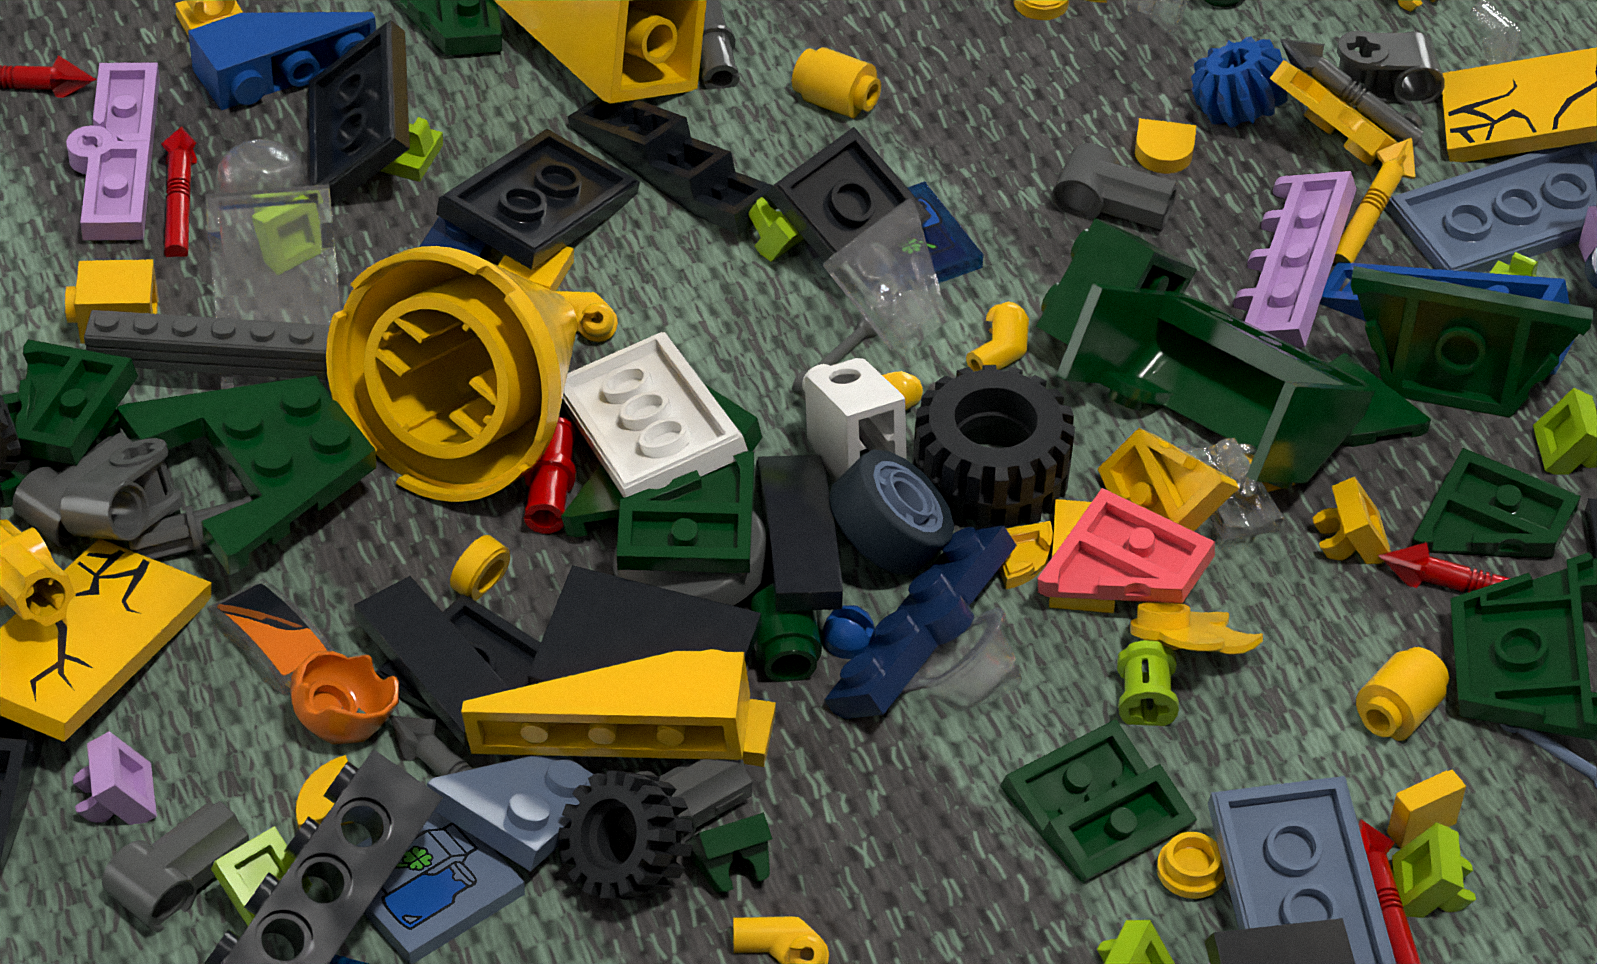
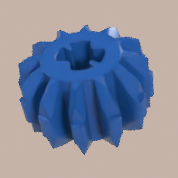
M1252 36L1236 43L1228 40L1226 46L1221 48H1210L1208 50V57L1201 58L1194 63L1195 73L1191 76L1193 83L1191 89L1196 105H1200L1201 111L1207 114L1211 124L1226 122L1230 128L1236 127L1239 123L1250 121L1254 124L1255 119L1262 115H1274L1275 107L1283 105L1288 101V93L1272 81L1270 77L1282 61H1286V59L1282 58L1280 49L1274 48L1270 39H1261L1255 42Z

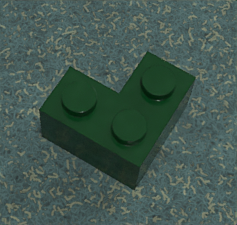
M1095 218L1090 228L1083 230L1076 238L1070 254L1072 261L1061 281L1055 283L1046 293L1041 305V312L1043 314L1036 327L1068 345L1093 283L1172 291L1184 294L1197 269L1141 237Z

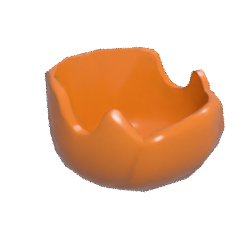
M335 651L313 652L296 668L291 676V701L294 712L300 722L320 739L330 744L364 742L390 718L399 703V681L395 676H390L385 680L381 679L376 674L373 668L372 657L369 655L347 658L345 655ZM358 708H360L366 714L356 713V711L358 710Z

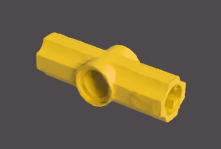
M7 519L0 520V609L9 605L23 620L32 619L40 622L45 627L64 619L67 614L68 604L76 595L68 574L54 562L44 540L35 528L31 527L21 532Z

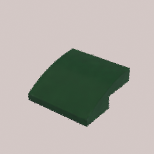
M1116 719L1007 774L1000 784L1007 797L1082 883L1193 826L1197 821V818L1161 764L1149 769Z

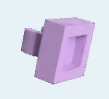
M110 731L87 743L89 766L81 769L73 777V784L85 793L92 792V796L75 806L76 812L91 822H105L115 814L129 825L146 823L157 817L151 763Z

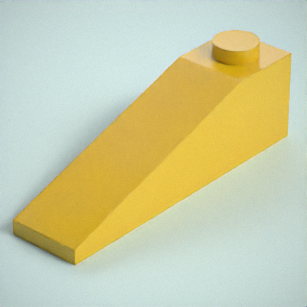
M715 649L673 651L463 701L461 714L471 754L742 760L750 689L744 652H724Z

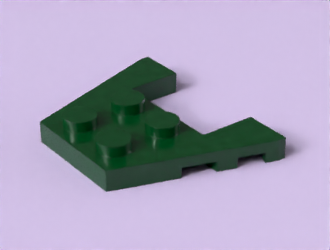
M316 375L126 403L117 407L119 426L132 442L158 438L166 442L169 450L197 438L207 437L254 499L201 521L203 540L229 575L239 572L250 564L249 553L265 541L275 545L290 533L289 523L312 507L320 511L377 468L375 448L338 402L333 400L330 392Z
M1588 552L1567 559L1566 569L1533 579L1528 572L1450 598L1459 714L1461 717L1597 741V692H1592L1590 686L1581 605L1587 602H1597V558L1593 559Z

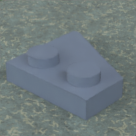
M534 755L435 777L427 783V787L443 797L434 810L435 812L522 867L532 871L565 841L558 840L559 827L570 828L572 819L562 815L566 804L579 805L580 802L572 793L579 785L590 786L588 777L594 774L565 756Z

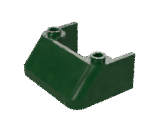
M1094 283L1091 286L1056 375L1065 381L1099 383L1110 389L1107 396L1110 400L1133 410L1141 411L1145 403L1164 405L1250 450L1248 459L1252 463L1246 477L1256 482H1267L1284 489H1291L1293 483H1306L1366 415L1376 392V389L1367 382L1200 299L1172 291Z

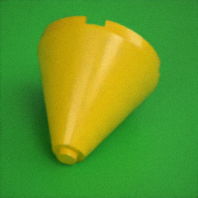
M424 246L407 249L380 260L359 274L350 284L354 289L350 293L343 310L333 314L329 326L326 347L328 382L333 400L338 402L375 448V454L391 469L402 475L397 479L396 484L420 496L434 500L464 502L492 495L527 474L545 453L558 422L577 332L576 314L568 300L550 289L485 259L450 247Z

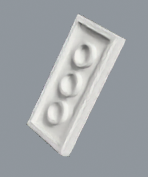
M660 332L567 374L562 405L624 498L649 488H663L672 479L695 470L698 471L701 477L732 463L734 455L748 451L742 434L665 332Z

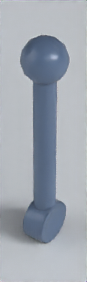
M1500 724L1504 730L1520 733L1593 780L1597 789L1596 766L1538 730Z

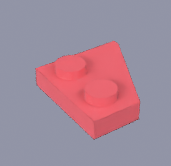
M1101 488L1037 578L1038 593L1046 597L1183 603L1214 558L1215 541Z

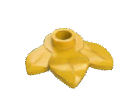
M1141 603L1138 605L1137 618L1130 622V633L1132 635L1143 638V640L1160 642L1162 645L1173 650L1219 651L1228 655H1236L1249 652L1263 642V633L1247 634L1226 627L1229 623L1228 612L1190 611L1191 608L1181 603Z

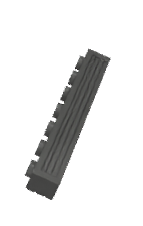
M91 310L84 334L86 350L131 358L135 368L283 378H302L316 375L319 380H328L326 347L330 325Z

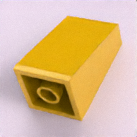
M494 0L605 102L611 104L690 92L698 88L707 0Z

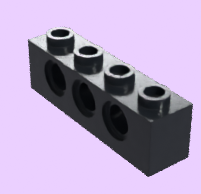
M374 749L359 769L347 761L323 795L334 803L331 810L321 824L310 816L307 817L284 850L295 861L281 880L268 872L244 906L245 909L255 915L254 919L241 937L228 929L204 964H329L443 797ZM356 822L363 825L370 833L372 845L358 847L351 844L343 835L341 823ZM317 877L324 880L332 890L333 902L324 904L311 900L303 890L302 879ZM277 933L287 938L293 947L294 959L279 961L270 957L263 948L262 935Z

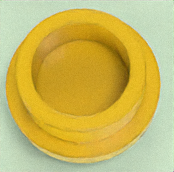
M1184 832L1176 835L1161 849L1158 856L1157 875L1161 883L1172 893L1184 898L1198 899L1214 894L1221 888L1225 880V872L1217 842L1199 832Z

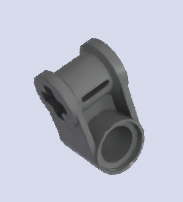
M1351 31L1342 35L1338 41L1337 54L1340 57L1338 68L1350 76L1352 82L1356 81L1357 86L1359 82L1363 83L1362 89L1366 88L1365 92L1370 91L1385 103L1412 105L1410 101L1421 100V104H1429L1434 102L1445 88V80L1433 43L1423 33L1414 31L1405 33Z
M150 438L126 444L115 450L110 455V458L80 479L73 481L65 489L61 499L60 513L66 530L73 536L130 541L137 538L144 530L161 518L177 511L183 505L184 499L182 492L178 488H173L164 459L169 451L166 442L162 439Z

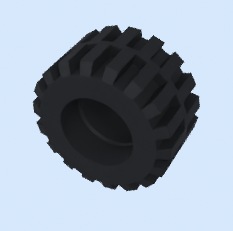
M983 365L982 370L973 371L970 367L957 370L956 378L945 375L935 382V390H927L922 396L921 406L917 408L912 464L921 470L938 488L950 508L955 525L963 527L966 519L976 521V530L990 528V523H1001L1005 528L1017 527L1018 519L1022 518L1028 525L1041 521L1042 509L1051 515L1054 512L1055 499L1065 497L1068 488L1075 426H1073L1074 415L1071 407L1064 405V396L1057 388L1046 389V380L1037 375L1030 378L1024 376L1022 369L1009 367L1008 371L997 370L996 365ZM980 444H995L1006 448H991Z

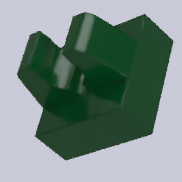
M764 812L700 832L685 841V844L692 845L690 859L694 867H699L710 886L719 894L733 890L732 880L729 877V866L733 862L732 855L736 857L738 862L746 865L755 883L767 879L770 875L768 841L773 838Z

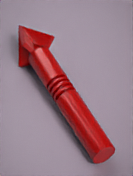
M59 55L52 67H14L13 65L8 67L7 65H0V88L3 86V88L14 87L16 89H49L53 91L55 97L64 98L97 80Z
M182 126L161 143L168 152L166 157L168 170L164 255L166 257H186L189 250L191 168L193 164H197V157L193 150L197 142Z
M1427 542L1378 555L1407 586L1415 588L1422 581L1462 592L1467 589L1468 593L1510 579L1497 574L1489 576L1490 572L1483 574L1482 570L1478 573L1475 568L1473 571H1470L1471 567L1431 557Z
M1360 819L1358 825L1396 964H1421L1386 855L1395 842Z

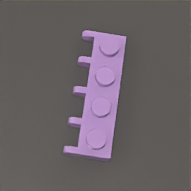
M1351 171L1282 176L1276 180L1273 187V195L1286 199L1283 210L1266 212L1261 222L1262 230L1275 233L1271 246L1268 249L1252 251L1247 262L1249 269L1262 271L1257 287L1239 290L1233 303L1234 308L1248 311L1245 322L1297 348L1306 346L1357 188Z

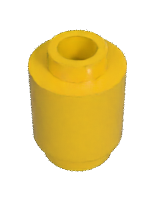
M825 47L818 50L806 49L798 58L792 74V88L795 92L802 95L804 101L852 119L862 110L867 112L872 110L881 92V81L877 78V70L873 64Z
M1413 647L1406 651L1395 653L1357 694V711L1366 728L1380 737H1392L1397 741L1407 739L1444 699L1446 686L1449 682L1448 670L1436 654L1425 648Z

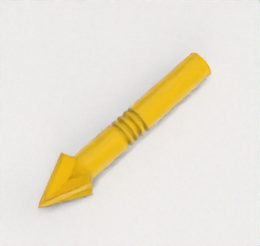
M1412 138L1376 152L1383 165L1343 232L1333 263H1354L1402 177L1416 178Z

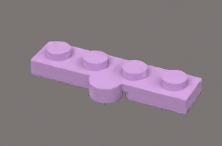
M99 63L93 125L78 128L67 138L66 144L70 166L75 171L86 174L80 221L83 240H144L160 84L158 63Z

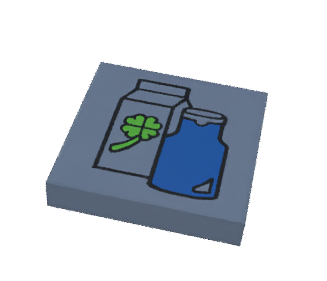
M434 811L364 914L407 963L414 964L525 895L524 881L491 846ZM369 837L368 839L364 840L363 842L359 843V844L356 845V846H358V847H368V846H371V845H372V839H371V837Z

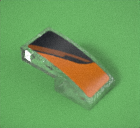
M264 578L207 607L212 624L224 637L246 651L250 666L264 682L284 696L290 694L292 674L311 653L335 651L312 621L286 595Z

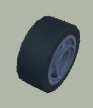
M871 450L861 456L832 485L829 501L833 516L844 536L863 556L882 569L896 575H913L952 540L954 523L950 508L940 491L921 470L901 456L886 450Z

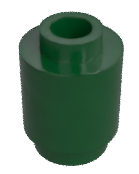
M773 584L759 591L749 603V610L761 613L762 627L754 646L756 660L759 666L765 670L767 677L773 681H802L815 672L817 661L822 654L816 610L776 612Z

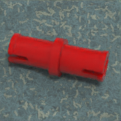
M558 417L556 429L545 453L537 464L524 475L526 485L529 487L524 521L530 529L542 534L557 532L564 526L561 515L565 511L567 493L573 488L576 479L575 465L571 461L576 429L570 421L562 417Z

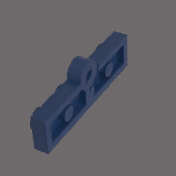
M1004 525L979 530L967 527L952 535V540L942 548L943 553L931 568L911 582L908 588L910 594L897 610L878 623L874 630L876 634L874 639L860 655L851 659L841 669V679L824 699L833 714L843 719L884 715L936 647L957 638L966 631L974 620V614L969 605L1017 546Z

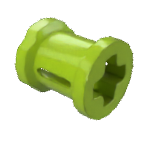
M1143 640L1133 642L1126 649L1119 652L1117 671L1120 677L1124 679V693L1119 698L1118 710L1122 721L1126 724L1166 726L1172 723L1178 716L1179 701L1176 694L1171 691V676L1176 672L1177 666L1176 655L1173 649L1157 641ZM1143 660H1148L1149 672H1142ZM1146 698L1153 699L1152 710L1147 709Z

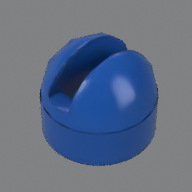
M844 605L840 610H833L823 626V644L832 655L842 659H853L860 655L875 636V626L871 616L867 611L856 605Z

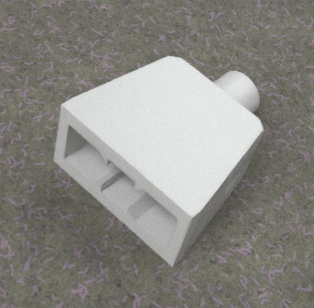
M855 358L832 366L820 364L811 368L805 374L802 388L806 398L807 439L816 454L821 455L823 465L834 483L860 458V451L867 448L869 451H890L907 459L905 398L865 359Z

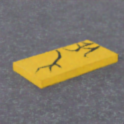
M1597 47L1443 73L1445 88L1442 91L1447 151L1450 162H1468L1597 141Z
M99 538L64 570L68 574L76 594L68 604L67 614L64 619L45 627L40 622L32 619L23 620L16 613L0 627V716L65 742L202 610L211 598L212 582Z

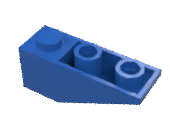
M372 12L239 13L188 30L192 68L221 111L239 104H253L263 96L291 86L300 87L309 84L311 79L376 30V18Z

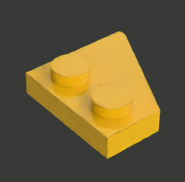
M1283 60L1270 77L1277 85L1308 107L1303 115L1330 135L1337 129L1348 137L1343 147L1366 165L1371 167L1376 159L1380 160L1376 155L1377 151L1398 143L1354 107L1350 106L1349 103L1342 100L1340 96L1338 97L1317 80L1289 62Z
M1140 428L1097 468L1108 491L1192 531H1195L1239 489L1234 479L1159 436Z

